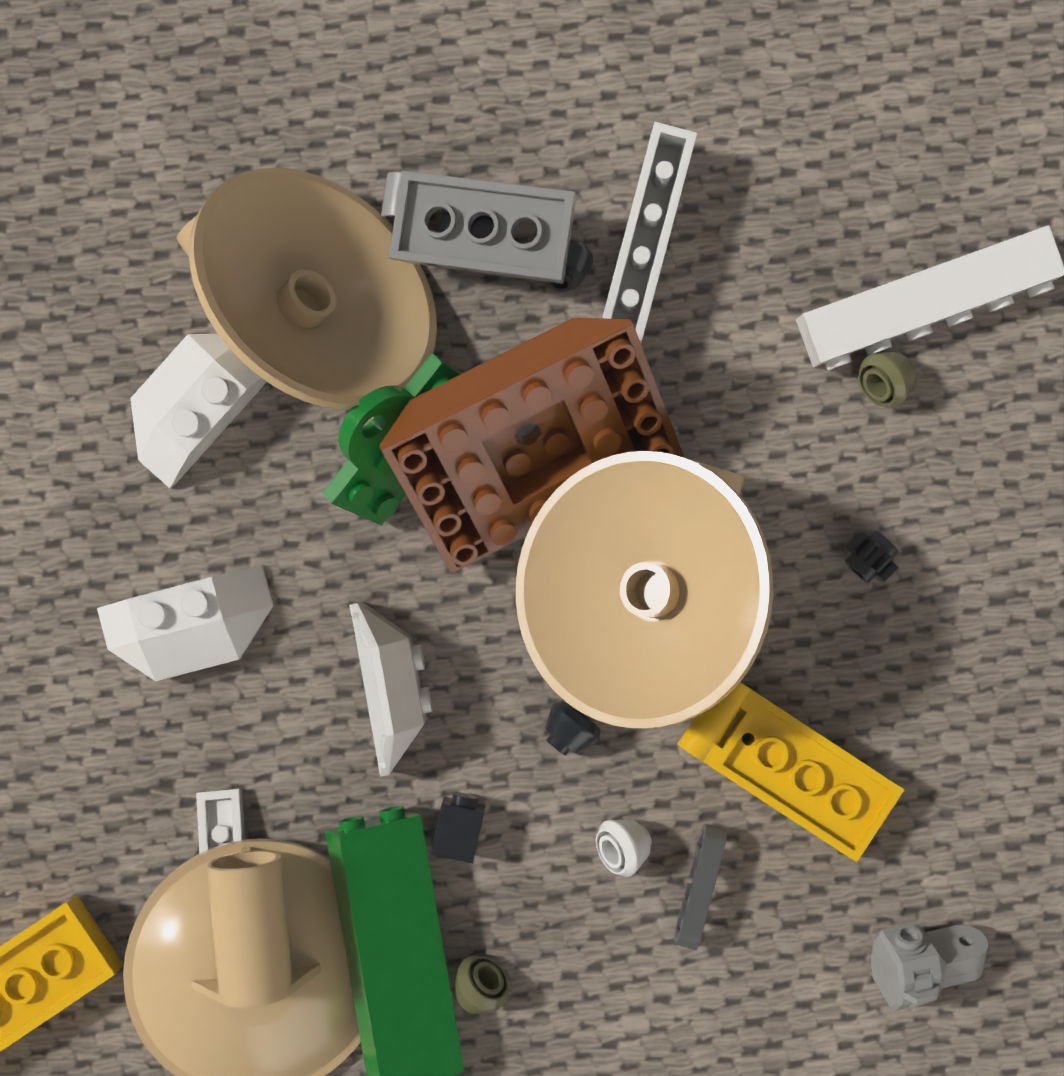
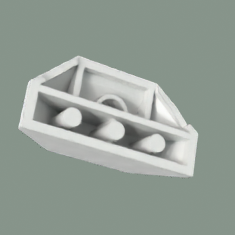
M188 334L130 398L138 460L166 486L172 489L267 381L248 368L228 348L218 334Z
M259 565L125 599L99 607L97 611L107 649L154 681H159L241 659L274 605L264 567Z
M358 602L349 606L381 777L391 773L427 720L426 713L433 712L429 687L421 688L418 671L425 670L421 644L413 645L410 634L364 602Z

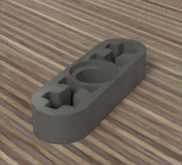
M704 824L701 829L689 878L693 880L692 884L687 883L675 928L674 945L697 950L700 944L727 839V830L725 828Z

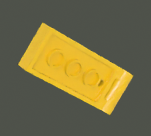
M741 682L714 707L694 717L677 743L682 749L856 863L904 792L903 788ZM745 733H750V740L742 742V736Z
M77 894L0 945V1052L114 976L124 966Z

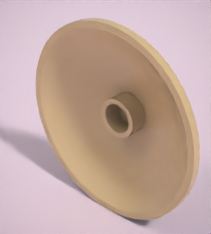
M262 168L243 172L221 184L206 200L198 215L190 220L177 235L178 243L189 257L192 280L200 304L217 334L228 348L255 374L272 386L295 398L321 407L350 410L359 405V400L375 389L391 385L404 388L434 351L437 335L436 309L431 288L421 265L389 259L393 233L391 223L382 219L381 214L362 198L333 181L315 174L288 168Z
M627 452L601 459L581 469L558 487L544 503L527 533L520 554L516 577L517 616L524 643L535 667L548 685L569 705L595 720L613 726L642 729L664 727L687 721L704 713L729 695L741 682L753 665L767 634L773 603V572L766 540L751 509L740 496L745 480L744 475L662 452Z
M246 839L229 842L206 850L181 864L155 888L143 905L130 933L125 952L123 979L126 1005L138 1036L148 1051L173 1075L325 1076L346 1060L360 1044L361 1040L330 858L297 843L276 839Z

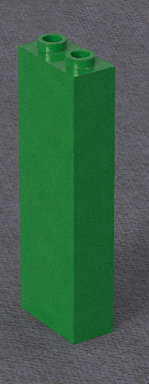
M394 806L380 810L378 818L366 821L364 816L341 819L338 821V828L326 830L325 834L366 1075L454 1076L464 1072L421 814L405 811L404 806Z

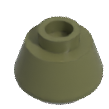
M893 351L875 353L865 357L860 364L858 379L861 390L872 403L886 408H896L906 400L915 383L916 374L911 360L901 353Z
M472 955L464 959L458 968L453 984V994L457 1003L467 1012L479 1014L500 1009L508 999V978L503 968L493 959L481 955Z

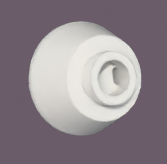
M630 819L607 820L600 825L596 836V847L603 864L612 873L624 877L632 876L650 854L651 836L643 825Z

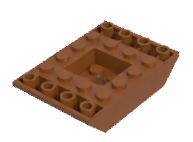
M572 318L409 400L379 445L451 574L526 537L538 512L554 491L568 478L588 465L613 455L638 451L662 452L684 457L634 324L630 319ZM527 423L535 424L534 429L529 434L524 436L515 435L522 425Z

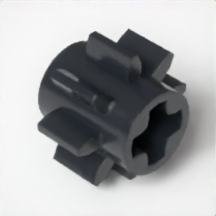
M876 530L869 537L864 532H858L845 546L852 553L845 560L846 565L867 584L874 577L880 582H885L899 568L892 561L899 551L883 534Z

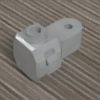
M916 922L885 929L878 933L873 940L871 954L872 976L888 1005L894 1011L931 1003L937 1000L942 988L975 981L982 976L988 950V940L981 931L968 925H955L925 932L921 925Z

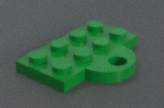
M431 353L404 388L393 385L384 386L362 397L359 400V405L350 409L341 425L338 443L341 452L348 460L322 492L326 499L335 506L382 526L387 518L395 513L398 504L406 494L379 447L380 443L409 400L463 373ZM373 417V419L371 420V422H370L369 424H367L366 426H364L365 423H366L370 418Z

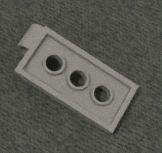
M402 171L387 173L381 218L394 223L389 259L418 265L564 283L577 195L572 191ZM439 210L449 212L451 216L449 227L441 233L432 232L429 229L431 215ZM480 216H489L494 221L492 233L485 238H476L471 233L473 221ZM524 221L535 223L538 229L537 236L528 244H520L514 239L515 228Z

